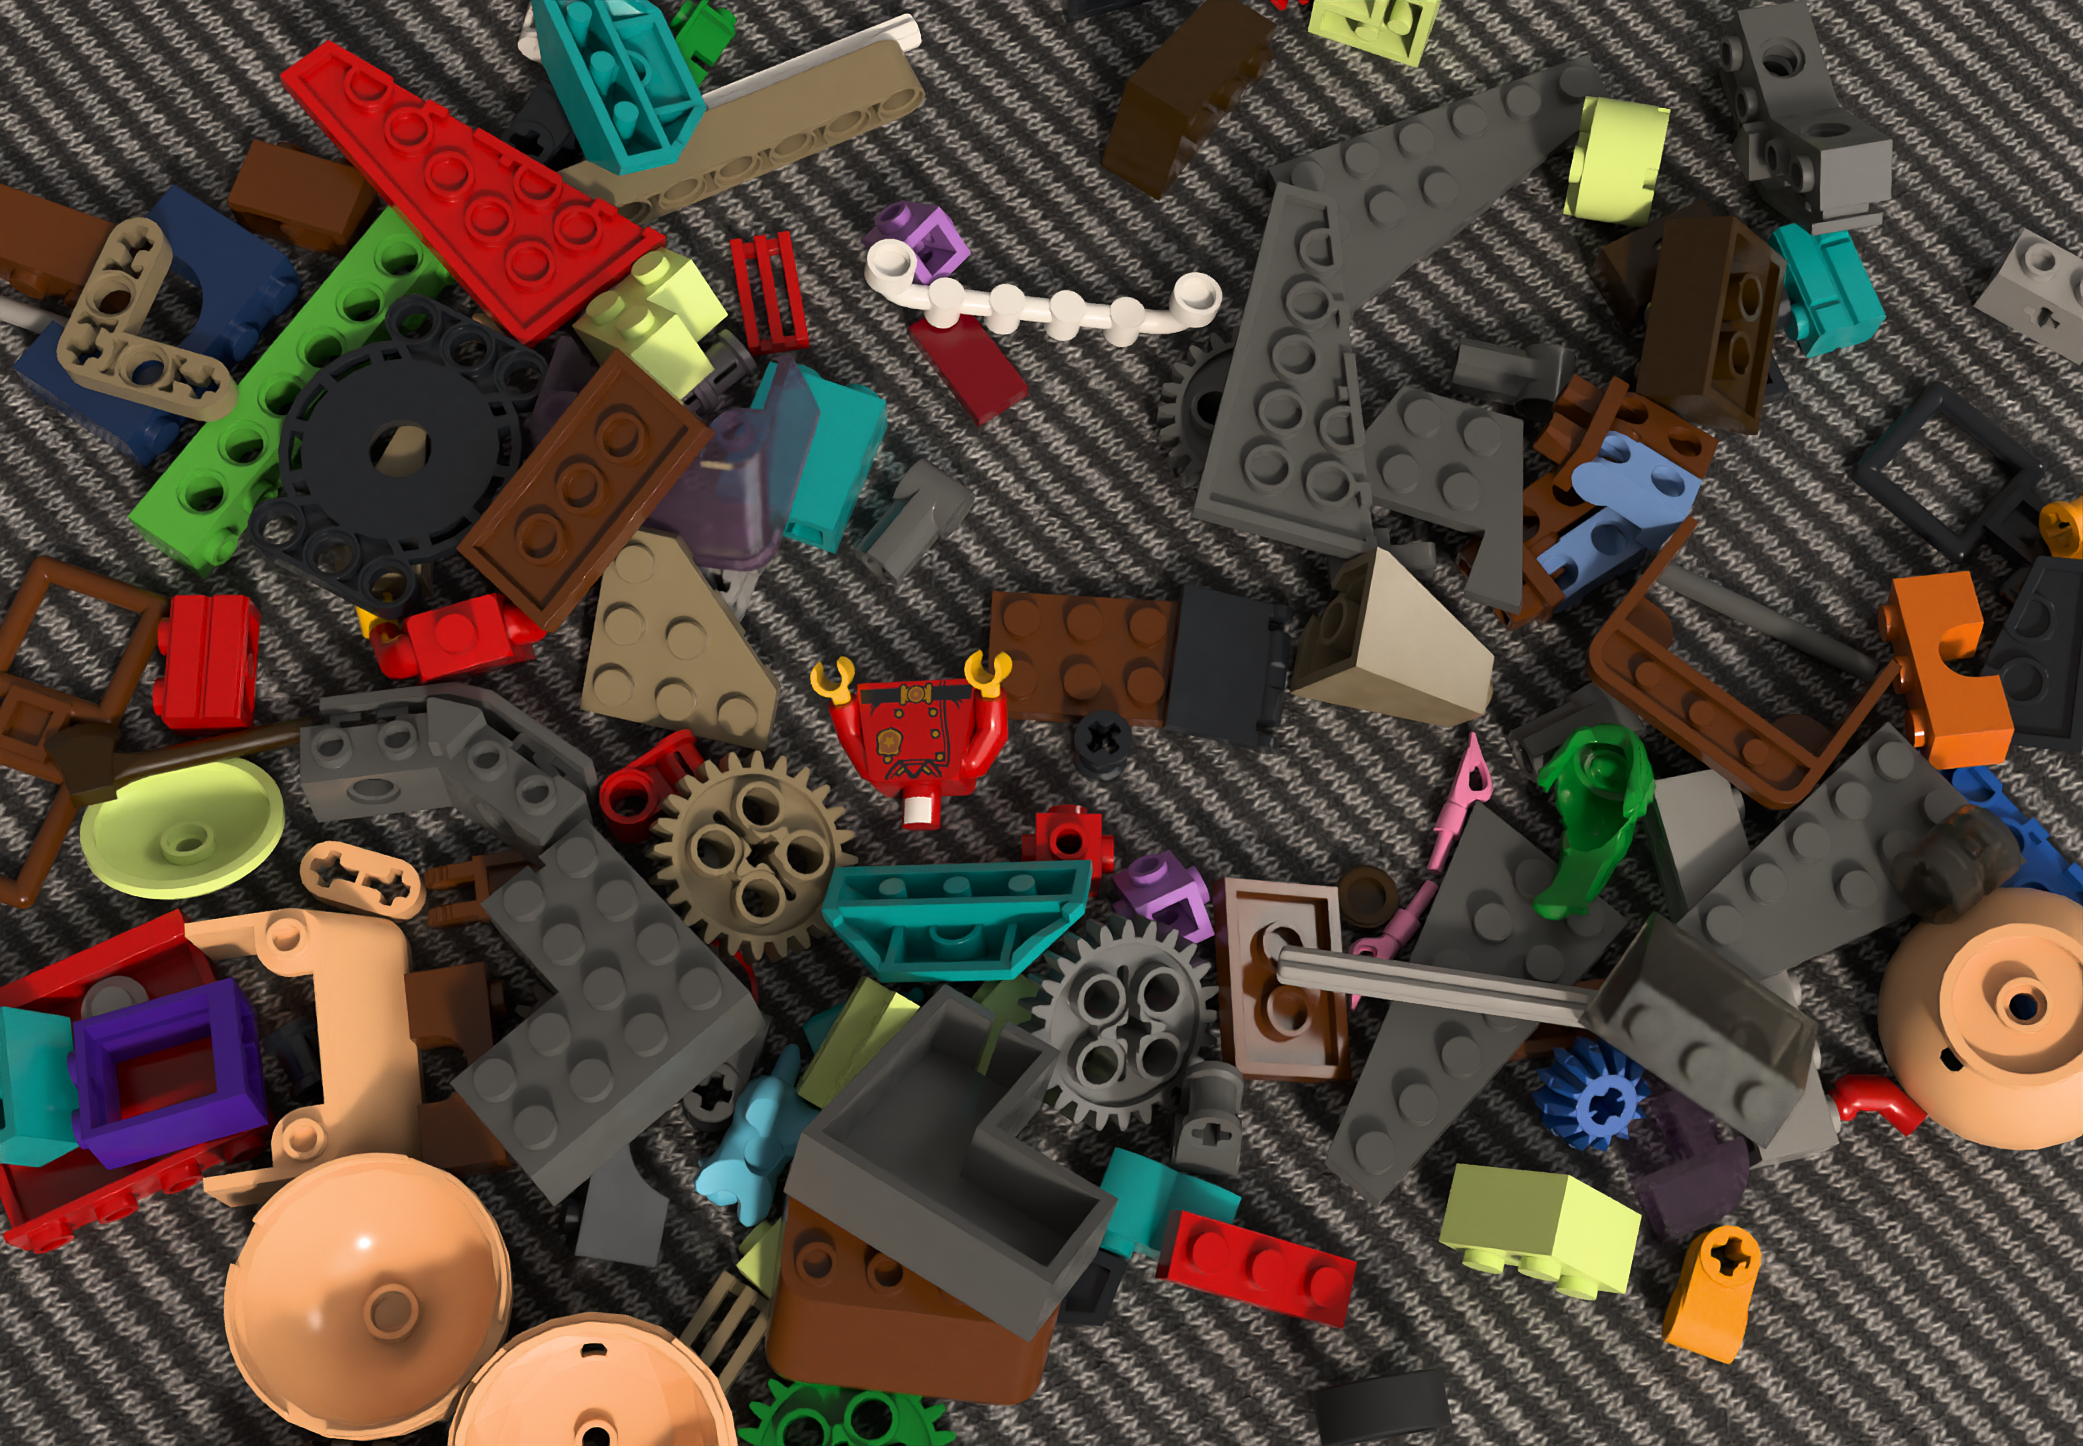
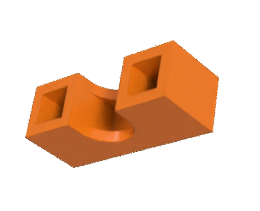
M1969 571L1892 579L1887 604L1880 605L1878 608V627L1883 642L1892 643L1895 654L1892 660L1902 666V669L1892 682L1896 694H1905L1909 710L1905 714L1907 740L1914 748L1919 747L1921 755L1936 770L2004 763L2015 729L1999 675L1968 677L1952 671L1944 664V662L1950 660L1974 658L1984 624Z

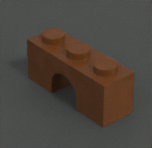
M484 961L404 974L410 1039L422 1052L456 1049L465 1053L469 1067L502 1040L500 1020L510 1018L507 986L504 979L495 980L494 974ZM457 1092L443 1101L417 1105L423 1163L443 1169L458 1179L516 1170L515 1160Z

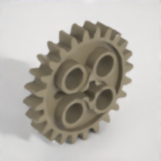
M756 750L745 758L743 767L735 752H730L720 759L719 769L710 760L705 761L696 768L697 779L686 774L675 783L680 796L669 794L659 803L661 809L670 818H658L649 827L652 833L664 839V843L654 845L646 851L647 858L663 862L664 869L648 879L649 884L668 885L671 893L663 901L670 908L676 906L680 908L683 912L680 916L681 920L688 927L694 924L699 928L697 936L705 945H708L715 939L719 940V959L723 961L734 956L740 946L746 965L759 961L764 950L770 961L774 963L787 957V945L796 954L811 947L809 935L819 939L831 931L830 926L823 918L821 909L834 867H852L858 863V857L841 852V845L855 836L854 831L836 830L834 821L846 811L844 806L826 809L822 802L827 796L830 787L825 784L814 791H810L806 787L810 769L805 767L790 777L786 775L787 760L782 755L771 762L767 769L764 767L761 751ZM743 798L753 800L759 805L764 817L762 826L753 824L746 818L742 808ZM716 813L721 816L722 825L715 823L713 814ZM699 840L709 842L717 850L720 859L718 869L706 866L698 857L697 844ZM788 846L796 847L805 856L807 862L806 874L797 872L789 864L787 859ZM751 848H754L760 855L755 862V867L751 866L746 860L751 852ZM744 888L753 890L762 899L764 910L761 918L753 916L744 907L742 901ZM784 889L792 893V901L786 899Z

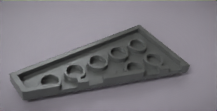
M1585 55L1269 167L1266 181L1272 194L1274 193L1277 181L1337 197L1345 263L1342 269L1346 301H1349L1352 318L1358 308L1372 297H1379L1393 286L1395 279L1419 260L1424 261L1490 209L1492 202L1510 188L1514 190L1529 178L1531 172L1551 155H1558L1577 140L1580 134L1579 128L1586 96L1609 99L1611 97L1589 55Z
M1477 800L1409 963L1574 987L1625 931L1629 920L1598 895L1588 904L1589 914L1584 916L1572 914L1561 920H1550L1538 916L1532 909V900L1550 887L1558 864ZM1392 1000L1324 1164L1374 1208H1377L1542 1022Z

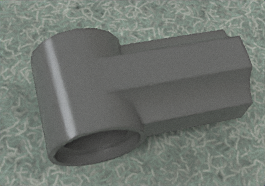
M1461 337L1452 366L1449 392L1513 405V411L1520 417L1533 422L1546 423L1554 413L1551 407L1557 395L1575 372L1576 356L1567 348L1555 344H1532L1524 350Z
M920 459L902 478L893 495V504L855 548L856 557L878 579L898 587L938 537L946 539L959 527L974 503L975 494L927 459Z
M1592 681L1570 695L1564 701V705L1512 730L1507 738L1511 745L1512 756L1521 772L1527 775L1533 783H1536L1538 770L1551 760L1552 756L1575 728L1586 725L1592 728L1601 723H1613L1632 729L1638 737L1645 732L1646 728L1636 713Z

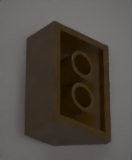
M1734 215L1666 220L1662 243L1659 244L1655 253L1657 273L1652 301L1648 303L1645 310L1646 335L1642 357L1634 371V384L1636 394L1646 397L1687 422L1744 435H1758L1787 260Z

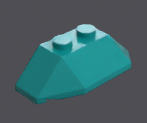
M531 0L542 64L587 161L618 176L677 163L704 117L707 106L661 10L648 0Z
M1091 860L834 867L821 911L825 922L881 983L1013 980L1085 913L1093 866Z

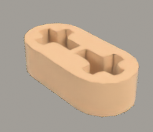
M325 841L316 844L308 850L301 861L300 876L302 883L317 900L324 904L364 916L385 918L394 923H401L412 919L421 911L425 904L427 891L423 879L411 864L401 859L343 842ZM336 859H340V864L346 872L357 876L355 883L343 879H333L329 888H327L326 882L318 874L321 866L326 868L332 867ZM398 876L402 877V883L410 893L407 898L395 897L391 906L387 905V900L381 892L370 888L372 881L384 885H393Z

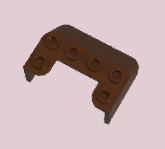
M791 1164L788 1168L787 1177L790 1171ZM785 1193L765 1337V1355L770 1367L776 1374L793 1382L994 1406H1012L1027 1400L1039 1387L1061 1302L1030 1343Z

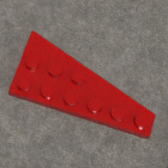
M327 40L279 74L283 88L507 337L530 349L586 308L595 297L607 292L629 275L633 265L639 258L649 252L658 250L661 246H666V236L649 226H646L645 229L618 214V208L599 197L594 200L563 182L562 175L478 127L477 130H474L450 116L447 108L430 98L426 102L395 84L392 76L330 40Z

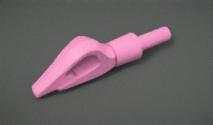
M1472 731L1469 733L1468 747L1464 750L1447 801L1444 803L1433 829L1438 837L1427 866V871L1432 874L1442 875L1453 841L1461 839L1468 815L1467 810L1475 806L1477 800L1482 804L1487 802L1493 792L1492 778L1483 759L1476 734ZM1475 767L1478 768L1482 778L1483 787L1481 791H1473L1469 787V773H1472Z
M1426 880L1406 909L1398 908L1380 937H1365L1356 940L1349 948L1348 954L1359 955L1364 950L1372 952L1375 958L1392 960L1421 927L1418 918L1440 889L1438 885L1430 880ZM1349 994V1010L1351 1012H1355L1363 996Z

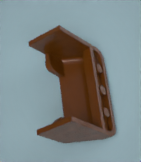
M1688 515L1593 638L1585 654L1586 671L1598 687L1761 805L1778 810L1793 807L1810 793L1902 669V666L1894 660L1886 664L1862 688L1831 731L1813 718L1802 714L1785 715L1776 720L1772 725L1668 651L1673 640L1671 621L1659 607L1645 598L1676 558L1699 522Z

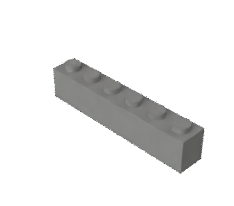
M1713 769L1655 780L1656 789L1654 790L1653 802L1647 805L1646 815L1641 817L1672 925L1755 847L1754 845H1748L1742 821L1745 818V806L1739 788L1733 784L1730 785L1728 780ZM1792 969L1778 975H1773L1735 994L1698 1009L1744 1171L1819 1155L1839 1144L1837 1134L1841 1128L1840 1115L1835 1101L1830 1095L1824 1094L1817 1071L1821 1066L1820 1050L1812 1032L1805 1031L1798 1009L1802 1000L1801 988L1798 978Z

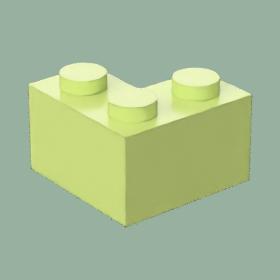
M1314 0L1307 32L1418 68L1441 0Z
M661 246L658 250L649 252L639 258L633 265L631 273L615 288L595 297L587 306L586 313L572 327L600 366L618 347L629 353L681 400L714 370L697 342L728 314L693 261Z
M1457 1163L1439 1242L1463 1253L1462 1264L1470 1268L1493 1274H1502L1504 1264L1519 1266L1518 1271L1524 1275L1557 1282L1555 1290L1562 1294L1584 1300H1596L1598 1291L1626 1293L1642 1215L1570 1175Z

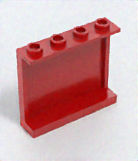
M178 908L0 987V1007L4 1006L70 1017L73 1048L75 1050L73 1022L82 1020L81 1007L84 997L90 988L100 980L111 976L129 977L142 985L149 994L150 1000L213 983L219 981L211 959L185 937L184 924L194 921ZM211 1036L117 1063L121 1120L217 1093ZM267 1096L266 1102L269 1124L115 1169L108 1170L89 1148L83 1150L80 1146L40 1168L0 1163V1198L12 1227L11 1230L2 1233L5 1242L25 1251L33 1250L34 1254L55 1250L74 1239L73 1230L97 1219L100 1224L115 1222L139 1209L137 1201L160 1190H163L164 1194H173L196 1185L203 1179L201 1172L225 1160H227L229 1165H234L259 1156L266 1151L267 1146L265 1142L272 1139L274 1129L278 1124Z

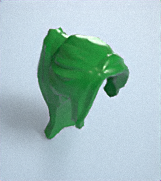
M1601 723L1592 728L1588 725L1575 728L1555 752L1551 760L1538 770L1536 782L1538 785L1543 786V791L1547 793L1552 784H1554L1555 806L1561 815L1559 821L1563 827L1559 840L1560 859L1550 887L1532 900V909L1538 916L1545 919L1561 920L1572 914L1580 916L1589 914L1588 904L1602 891L1615 867L1626 855L1633 838L1637 818L1645 816L1647 805L1653 802L1656 784L1644 743L1632 729L1620 724Z

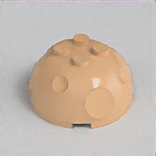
M394 1153L355 1154L334 1159L304 1172L275 1193L252 1219L255 1225L235 1265L230 1263L224 1292V1321L229 1347L239 1371L255 1394L282 1418L324 1437L370 1441L406 1435L436 1421H443L456 1412L466 1387L483 1364L503 1346L508 1334L514 1301L510 1257L497 1221L477 1194L460 1179L443 1169L408 1158L406 1155Z

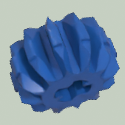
M1576 1035L1570 1052L1563 1048L1553 1047L1556 1062L1551 1068L1536 1069L1539 1079L1545 1085L1531 1094L1535 1100V1105L1542 1110L1539 1118L1542 1120L1543 1126L1554 1136H1560V1139L1569 1147L1577 1148L1580 1151H1583L1590 1145L1594 1149L1606 1152L1612 1135L1630 1140L1627 1125L1631 1119L1646 1118L1642 1107L1637 1103L1652 1093L1647 1086V1082L1641 1078L1644 1068L1639 1060L1628 1051L1623 1052V1048L1613 1040L1605 1039L1601 1036L1593 1042L1588 1037L1583 1038Z

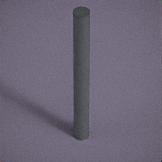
M1652 552L1649 554L1640 575H1643L1657 556ZM1673 562L1657 581V583L1867 683L1872 679L1878 668L1879 660Z

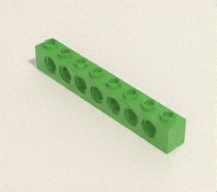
M389 205L237 385L239 397L237 405L232 412L220 420L206 422L127 516L145 541L203 580L214 567L223 565L233 555L238 545V537L248 526L251 512L261 502L270 498H277L278 489L282 485L278 448L283 422L287 416L278 415V412L286 404L294 402L299 392L318 371L323 369L317 368L319 362L326 357L341 356L374 342L391 340L386 328L385 316L389 307L398 298L409 294H420L435 299L446 285H452L457 282ZM402 266H416L408 274L393 275ZM365 311H378L370 320L355 321ZM420 313L408 316L401 323L399 328L400 334L405 336L409 330L414 331L419 328L428 315ZM392 356L385 357L386 361L392 359ZM368 361L353 367L335 380L339 382L353 371L369 366L372 363ZM324 390L308 406L302 418L303 421L309 420L316 404L326 394ZM296 437L291 456L292 471L302 468L300 451L302 440ZM256 448L263 449L255 460L248 463H238L245 452ZM223 496L220 504L214 509L199 511L202 503L208 498Z

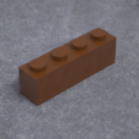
M0 183V278L7 280L12 287L29 297L43 299L45 295H49L63 300L69 308L74 310L104 245L117 224ZM145 243L140 249L132 247L129 253L134 259L139 250H150ZM132 271L131 276L135 279H139L135 272ZM122 290L109 293L101 302L100 312L104 314L121 312L130 303L131 293Z

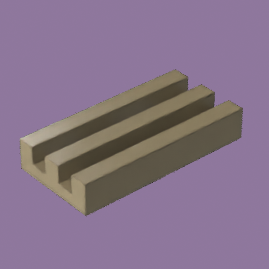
M724 1270L679 1339L690 1348H693L728 1293L731 1292L736 1295L738 1299L699 1356L710 1369L750 1306L761 1312L718 1377L719 1384L726 1396L766 1334L770 1300Z

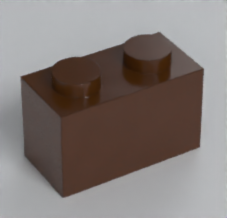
M253 139L228 196L227 203L239 226L251 233L344 259L369 229L380 199L377 191L348 159L335 158L333 161L309 155L301 147L289 142H278L274 145Z

